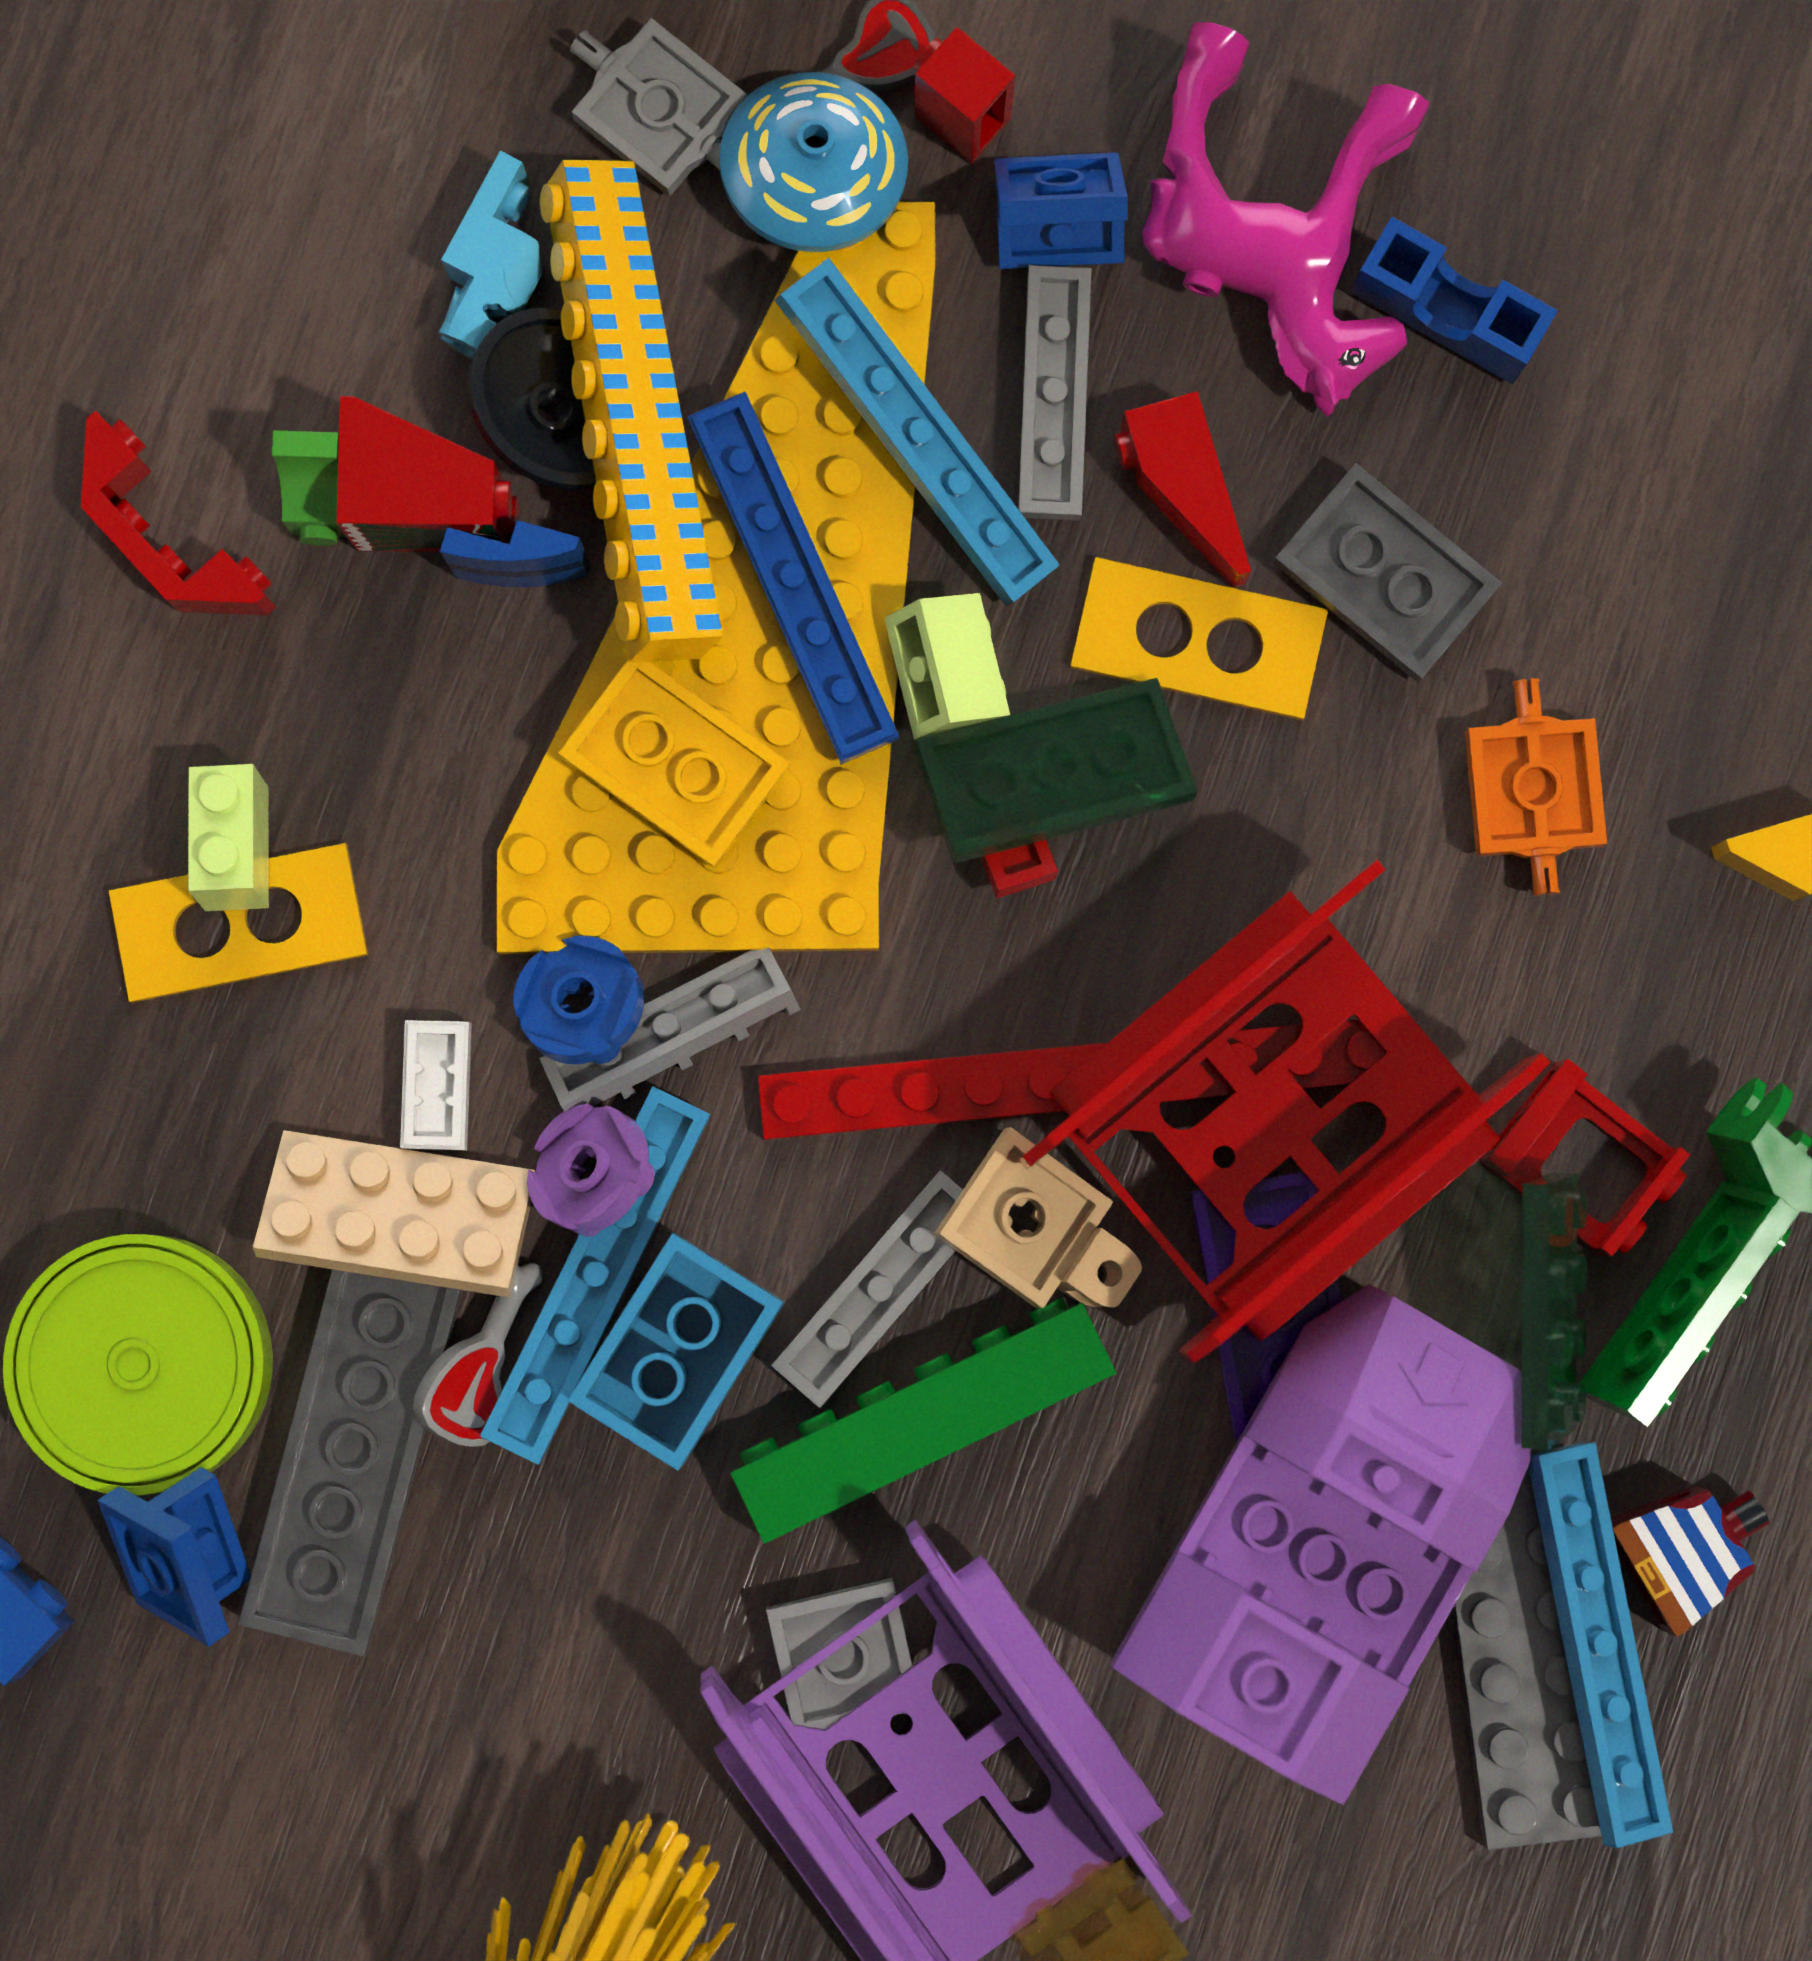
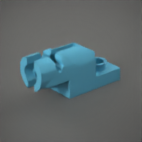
M502 151L497 155L441 259L449 279L463 285V288L455 287L445 321L438 334L442 335L440 338L442 341L471 359L480 342L497 324L496 322H500L512 314L523 311L543 273V253L539 242L507 224L509 220L516 222L522 216L531 196V188L528 187L529 180L523 162Z

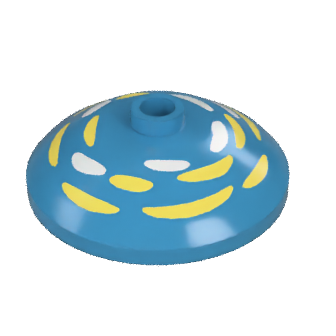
M801 72L789 74L767 82L754 90L739 104L730 117L723 133L720 147V175L726 196L738 216L747 226L763 238L777 245L798 251L828 252L852 246L871 236L883 226L895 211L901 200L907 179V146L902 129L894 114L869 89L850 79L829 73ZM811 136H818L823 138L826 144L820 148H812L805 143V140Z

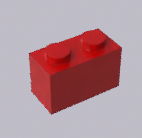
M956 27L943 42L939 38L933 39L924 48L914 64V69L917 71L915 73V86L913 89L915 92V118L968 163L972 164L1011 120L1015 74L960 28Z

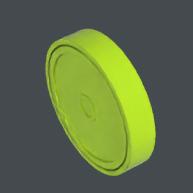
M125 1234L95 1240L72 1250L50 1265L34 1281L19 1303L9 1326L3 1354L5 1394L14 1422L24 1440L33 1452L59 1475L87 1489L108 1494L118 1486L136 1496L164 1492L200 1467L209 1472L215 1471L241 1448L254 1430L266 1405L273 1373L272 1342L267 1320L257 1298L244 1279L224 1260L201 1246L174 1237L151 1234Z

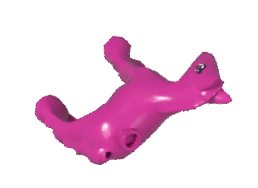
M1195 22L1191 27L1182 67L1177 78V88L1173 94L1172 126L1162 161L1172 179L1158 178L1149 181L1152 190V208L1142 230L1144 246L1156 261H1163L1186 274L1183 286L1196 294L1206 297H1218L1221 287H1226L1267 302V316L1272 332L1271 339L1276 342L1275 349L1278 351L1279 364L1283 366L1285 376L1289 377L1303 393L1309 392L1313 394L1316 406L1328 417L1334 412L1335 406L1341 399H1348L1355 387L1407 346L1404 324L1393 317L1341 321L1336 318L1333 312V295L1349 255L1350 237L1357 198L1363 183L1374 168L1410 147L1429 109V101L1415 91L1396 85L1383 84L1373 86L1362 114L1344 140L1324 192L1313 209L1307 213L1281 203H1254L1230 200L1206 155L1204 124L1210 105L1234 86L1244 66L1243 60L1250 45L1249 41L1242 34L1231 28L1212 22Z

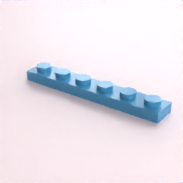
M829 258L774 300L1005 606L1015 602L1060 565Z
M652 1086L635 1122L640 1126L647 1140L649 1149L648 1162L655 1171L654 1182L650 1190L645 1195L638 1197L630 1210L617 1222L602 1229L594 1236L585 1237L579 1234L480 1437L535 1464H541L570 1405V1402L567 1400L594 1356L711 1117L709 1113Z
M1580 1442L1531 1454L1528 1468L1603 1845L1620 1848L1673 1833L1596 1442Z

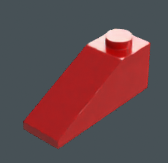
M1198 391L1125 411L1120 427L1122 432L1114 434L1115 448L1123 471L1133 469L1138 487L1233 588L1245 585L1252 571Z

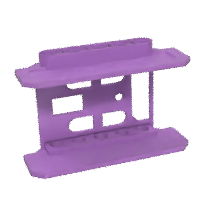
M916 1520L907 1525L905 1529L911 1544L929 1572L745 1705L732 1694L713 1666L701 1673V1694L719 1726L727 1735L726 1739L714 1746L720 1762L861 1961H978L1120 1856L1124 1859L1130 1854L1179 1922L1182 1924L1192 1916L1179 1890L1140 1835L1143 1830L1165 1815L1151 1792L982 1555L978 1556L955 1573ZM917 1593L937 1621L931 1653L914 1664L903 1675L900 1674L857 1705L850 1713L826 1730L794 1725L774 1696ZM959 1663L967 1666L975 1674L1002 1712L966 1739L945 1712L932 1691V1681L935 1674L941 1667L947 1664ZM898 1713L908 1714L912 1719L911 1730L903 1735L896 1734L890 1727L892 1717ZM1017 1736H1019L1046 1774L1051 1785L1048 1801L1041 1808L1034 1811H1022L1013 1806L982 1764V1761ZM843 1740H854L861 1743L869 1751L896 1789L860 1816L831 1777L826 1767V1757L829 1750L836 1743ZM981 1796L987 1798L1033 1863L1032 1867L994 1894L988 1890L943 1826L946 1821ZM910 1813L914 1814L945 1860V1871L942 1878L935 1885L928 1888H918L910 1885L876 1840L877 1837Z

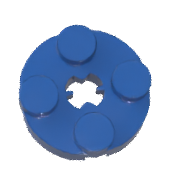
M573 936L563 939L562 942L564 945H567L559 951L548 952L547 954L541 950L524 966L517 979L513 995L516 1016L520 1020L521 1029L541 1054L551 1060L573 1065L589 1062L595 1064L610 1062L618 1055L621 1046L630 1039L640 1022L644 1008V986L642 979L621 950L612 943L592 936ZM582 987L593 989L589 993L593 1000L590 1006L579 1013H570L572 1011L568 1004L564 1005L567 995H578Z

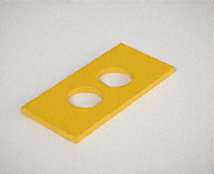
M1095 557L1070 668L1303 721L1328 609ZM1167 604L1177 607L1187 616L1190 622V642L1181 653L1175 656H1154L1148 653L1138 641L1136 635L1137 621L1145 610L1154 605ZM1238 620L1245 622L1258 633L1262 644V652L1259 661L1250 670L1242 673H1228L1216 667L1209 658L1207 652L1208 635L1215 626L1224 621Z
M342 843L269 858V889H285L291 892L299 901L302 919L298 930L292 937L283 942L266 943L260 941L251 932L247 921L248 909L223 910L230 923L228 941L218 953L206 958H196L188 955L182 950L176 938V925L180 915L188 907L198 903L188 891V875L109 890L129 1002L134 1003L367 956L368 950L348 845Z

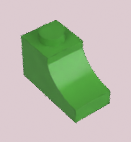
M273 430L272 457L276 463L280 480L282 523L292 535H299V541L304 544L331 546L337 544L338 537H346L337 525L338 432Z

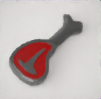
M871 0L860 13L853 40L845 48L837 52L835 59L828 67L819 72L850 79L873 93L901 89L915 83V73L917 71L914 69V64L924 48L935 39V35L923 12L911 0Z

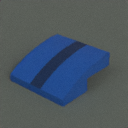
M519 520L516 521L510 544L447 527L440 553L457 579L501 587H538L566 583L587 577L591 566L579 537Z

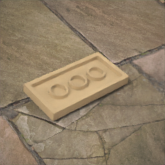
M283 1130L253 1250L258 1258L510 1298L532 1203L527 1185L528 1169Z

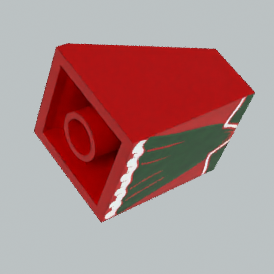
M340 396L337 525L357 551L440 552L447 527L508 544V534H513L516 521L519 520L518 496H512L511 482L503 480L493 460L354 396Z

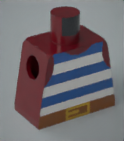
M1697 1486L1684 1489L1611 1517L1618 1557L1661 1630L1675 1637L1682 1635L1753 1574L1756 1569L1741 1541L1770 1524L1765 1510L1750 1491L1744 1492L1720 1507L1708 1489Z

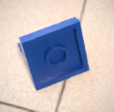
M1118 153L994 159L998 260L1000 269L1028 268L1029 265L1070 266L1124 263V221H1128V195Z
M200 1467L149 1502L120 1486L98 1499L136 1604L208 1647L227 1635L230 1631L219 1601L250 1581L251 1574L216 1475Z

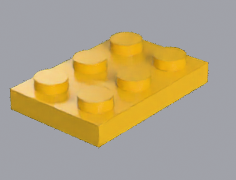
M629 659L558 753L562 759L714 869H716L791 767L790 762L650 661L629 662Z

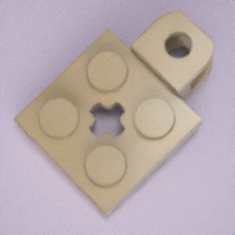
M1004 1128L933 1235L1035 1308H1044L1057 1288L1078 1303L1081 1302L1088 1307L1119 1306L1141 1273L1142 1265L1139 1258L1129 1247L1103 1228H1097L1113 1201L1049 1154L1043 1156L1026 1170L1019 1159L1030 1151L1035 1144L1013 1128ZM1029 1201L1035 1206L1031 1217L1038 1225L1033 1232L1023 1229L1016 1234L1010 1227L1013 1221L1009 1216L1010 1208L1012 1205L1022 1207ZM1100 1265L1104 1272L1101 1282L1097 1274Z

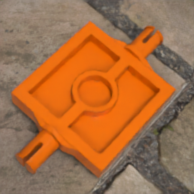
M1531 678L1528 681L1521 679L1512 682L1517 718L1500 726L1468 728L1465 731L1476 857L1511 854L1524 859L1529 858L1531 862L1533 896L1554 895L1560 893L1555 856L1572 849L1597 848L1607 844L1595 718L1563 721L1550 716H1542L1539 689L1540 679Z

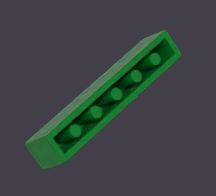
M1064 1296L1046 1304L1044 1308H1038L1030 1312L1029 1314L1034 1324L1011 1335L1006 1324L972 1340L971 1342L976 1352L953 1363L948 1352L914 1368L913 1370L918 1380L894 1391L889 1380L856 1396L855 1399L860 1408L836 1419L832 1409L826 1410L796 1425L801 1437L778 1447L774 1438L771 1437L738 1453L743 1465L733 1469L731 1475L763 1543L770 1542L1117 1374L1084 1304L1080 1302L1069 1307Z

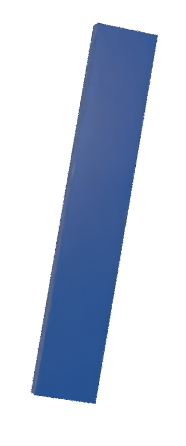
M742 392L687 416L691 429L840 764L842 765L899 740L896 727L746 392Z

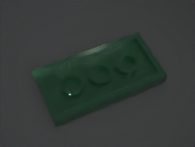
M1158 678L919 738L916 740L914 748L952 864L1194 801L1198 792Z
M1550 1173L1523 1183L1521 1448L1548 1450L1575 1431L1576 1422L1582 1423L1585 1418L1586 1388L1583 1383H1577V1358H1583L1585 1355L1587 1328L1584 1319H1577V1293H1584L1586 1288L1587 1261L1584 1254H1577V1228L1583 1229L1586 1224L1587 1195L1585 1190L1577 1189L1578 1173Z

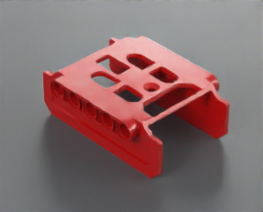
M1378 860L1366 868L1313 914H1310L1291 890L1054 1087L1050 1093L1070 1117L1019 1159L1021 1164L1028 1170L1068 1136L1216 1312L1217 1316L1178 1350L1188 1362L1196 1363L1221 1345L1243 1325L1249 1329L1259 1342L1280 1328L1487 1153L1501 1137L1486 1120L1530 1084L1550 1064L1543 1053L1527 1057L1477 1095L1328 918L1386 870ZM1272 1004L1288 1005L1298 1013L1301 1019L1302 1028L1300 1035L1290 1047L1255 1075L1227 1040ZM1354 1015L1382 1047L1385 1054L1327 1104L1319 1108L1288 1070L1330 1033ZM1207 1058L1235 1093L1190 1129L1180 1130L1171 1127L1164 1121L1161 1115L1160 1103L1163 1095ZM1357 1102L1373 1104L1381 1111L1384 1117L1385 1128L1383 1135L1355 1161L1338 1173L1310 1139L1349 1106ZM1119 1130L1152 1132L1234 1229L1233 1263L1209 1284L1205 1285L1094 1153ZM1220 1146L1230 1147L1235 1155L1233 1164L1227 1168L1218 1167L1213 1161V1153ZM1290 1157L1316 1187L1318 1192L1275 1227L1268 1229L1255 1227L1244 1214L1243 1203L1245 1196L1256 1184Z

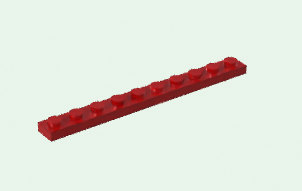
M1358 1019L1346 1020L1292 1065L1288 1071L1303 1089L1349 1085L1383 1057L1385 1051ZM1300 1024L1239 1030L1227 1042L1256 1075L1297 1040L1302 1027ZM1107 1043L758 1076L763 1137L764 1140L1066 1112L1050 1091ZM1205 1058L1167 1090L1161 1099V1103L1227 1097L1234 1094L1235 1091L1209 1060Z

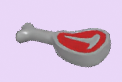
M529 1263L521 1267L517 1266L511 1297L496 1296L481 1332L449 1347L436 1359L424 1375L414 1396L413 1411L417 1421L432 1434L450 1443L469 1447L484 1446L490 1442L480 1437L502 1392L499 1376L506 1358L504 1341L523 1299L528 1293L541 1287L544 1283V1274L539 1265Z

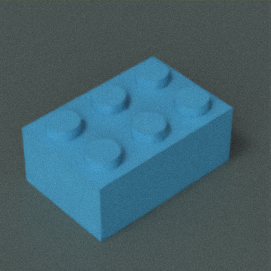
M672 1233L567 1401L674 1469L680 1470L782 1309L785 1301L685 1238Z

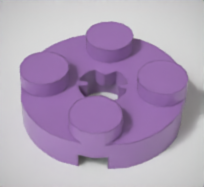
M589 1104L575 1105L566 1112L559 1114L543 1130L534 1148L541 1153L537 1162L536 1173L528 1169L527 1179L531 1201L536 1210L545 1219L582 1236L590 1237L621 1219L630 1210L637 1198L645 1195L650 1190L654 1182L655 1171L648 1162L649 1149L646 1137L640 1126L632 1118L606 1105L605 1107L595 1108ZM589 1156L596 1159L597 1162L593 1173L587 1179L580 1180L582 1172L586 1171L582 1167L583 1162Z

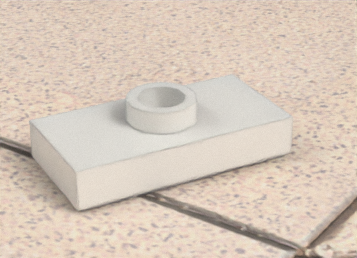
M405 1020L401 1149L467 1151L472 1023Z

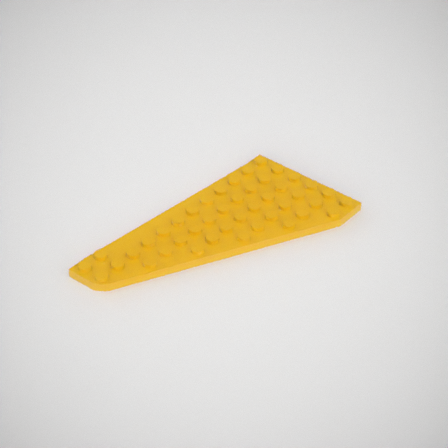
M899 202L893 214L881 228L871 236L852 246L828 252L798 251L774 300L829 258L917 376L925 384L935 277V202ZM773 300L724 400L746 392L894 723L898 673L884 617L903 608L905 603L915 486ZM700 447L691 463V469L723 637L701 659L650 662L790 762L791 767L716 869H714L562 759L558 754L628 660L626 643L620 640L617 635L614 617L497 849V952L499 954H537L541 950L547 954L548 952L559 951L567 945H564L562 940L573 936H592L606 940L618 947L622 953L748 952L768 947L771 952L879 951V876L892 743L842 765L840 764Z

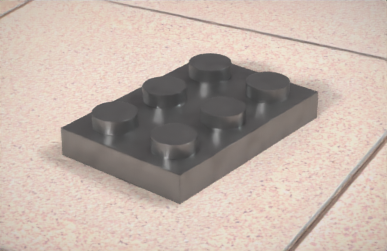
M1357 463L1353 465L1273 561L1274 565L1417 683L1420 682L1502 584V582Z

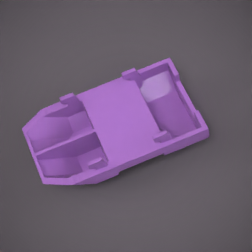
M1370 1284L1305 1324L1110 1662L1112 1668L1176 1712L1292 1781L1344 1805L1408 1693L1410 1682L1473 1571L1476 1572L1510 1513L1531 1460L1534 1380L1520 1372L1519 1369L1394 1296H1389L1386 1292Z

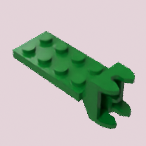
M1759 1078L1751 1079L1731 1097L1706 1131L1728 1182L1723 1181L1576 1386L1578 1390L1594 1402L1646 1426L1650 1424L1654 1417L1664 1413L1674 1401L1677 1393L1676 1386L1689 1367L1700 1361L1711 1349L1715 1339L1714 1332L1729 1311L1740 1306L1748 1297L1752 1289V1279L1765 1260L1775 1255L1785 1245L1790 1235L1789 1227L1800 1213L1799 1211L1812 1213V1158L1806 1154L1812 1144V1138L1802 1130H1797L1787 1139L1776 1130L1786 1115L1793 1099V1091L1782 1082L1764 1096L1767 1085Z

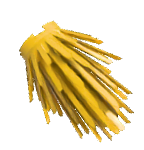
M647 1812L643 1820L635 1825L615 1869L631 1831L628 1821H622L611 1847L609 1848L608 1844L605 1846L593 1876L585 1880L581 1891L578 1893L567 1923L563 1926L556 1950L551 1953L586 1849L583 1836H579L571 1848L564 1872L561 1869L559 1871L531 1961H681L706 1923L707 1918L704 1914L710 1902L703 1895L720 1867L718 1861L708 1864L706 1868L703 1863L710 1850L711 1843L698 1848L685 1874L684 1868L679 1863L689 1845V1838L685 1834H678L679 1826L675 1821H668L663 1825L647 1857L645 1853H640V1847L653 1824L649 1812ZM504 1897L500 1900L499 1912L495 1908L493 1910L491 1934L488 1932L486 1961H506L511 1905ZM736 1923L724 1924L710 1943L707 1941L697 1944L686 1961H709ZM523 1938L520 1941L516 1961H529L531 1944L527 1938Z

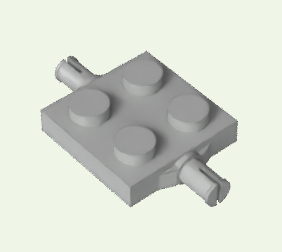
M650 18L631 42L619 47L614 52H611L591 36L587 30L579 34L580 41L577 38L574 40L570 52L577 55L597 73L592 88L572 111L575 122L624 161H634L635 169L669 197L693 169L704 164L707 160L720 170V147L723 133L733 112L748 94L652 18Z

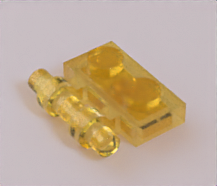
M1121 1859L1103 1873L1097 1868L1082 1879L1085 1884L1083 1888L1057 1907H1054L1052 1903L1045 1906L1035 1914L1037 1921L1017 1935L1031 1957L1053 1942L1063 1957L1059 1961H1180L1189 1955L1188 1949L1150 1895L1129 1910L1123 1904L1118 1894L1138 1880L1124 1859ZM1101 1908L1111 1923L1080 1945L1070 1929Z

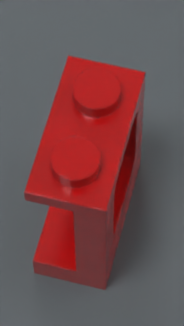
M1566 1058L1552 1065L1499 1133L1501 1139L1478 1162L1597 1256H1613L1617 1250L1625 1254L1645 1232L1647 1224L1641 1218L1655 1200L1664 1204L1685 1180L1686 1173L1680 1168L1691 1154L1682 1147L1671 1148L1585 1081L1584 1079L1588 1074ZM1579 1119L1589 1120L1640 1160L1645 1167L1644 1178L1607 1223H1600L1549 1184L1541 1174V1167L1545 1160Z

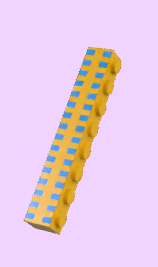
M562 160L548 183L542 187L540 211L544 222L550 223L554 244L550 257L551 272L553 278L561 283L564 300L561 311V327L565 339L571 340L575 363L572 369V388L575 397L582 399L586 421L583 427L582 443L586 457L593 460L596 477L593 491L594 510L597 517L604 521L607 538L604 551V566L609 579L615 582L618 605L615 611L617 635L620 640L626 643L629 662L701 659L723 635L634 161Z

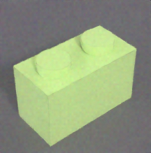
M980 593L918 599L884 617L914 740L971 733L1010 716L1006 699V688L1000 675L991 639V628L985 615Z
M253 764L189 767L188 891L205 911L269 908L268 785Z

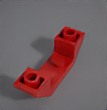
M95 410L86 418L81 508L178 612L268 616L276 606L263 592L272 583L247 556L236 563L222 548L187 581H184L193 572L167 543L157 551L142 534L150 527L149 523L125 498L116 504L152 472L137 456L146 446L121 418L110 426Z

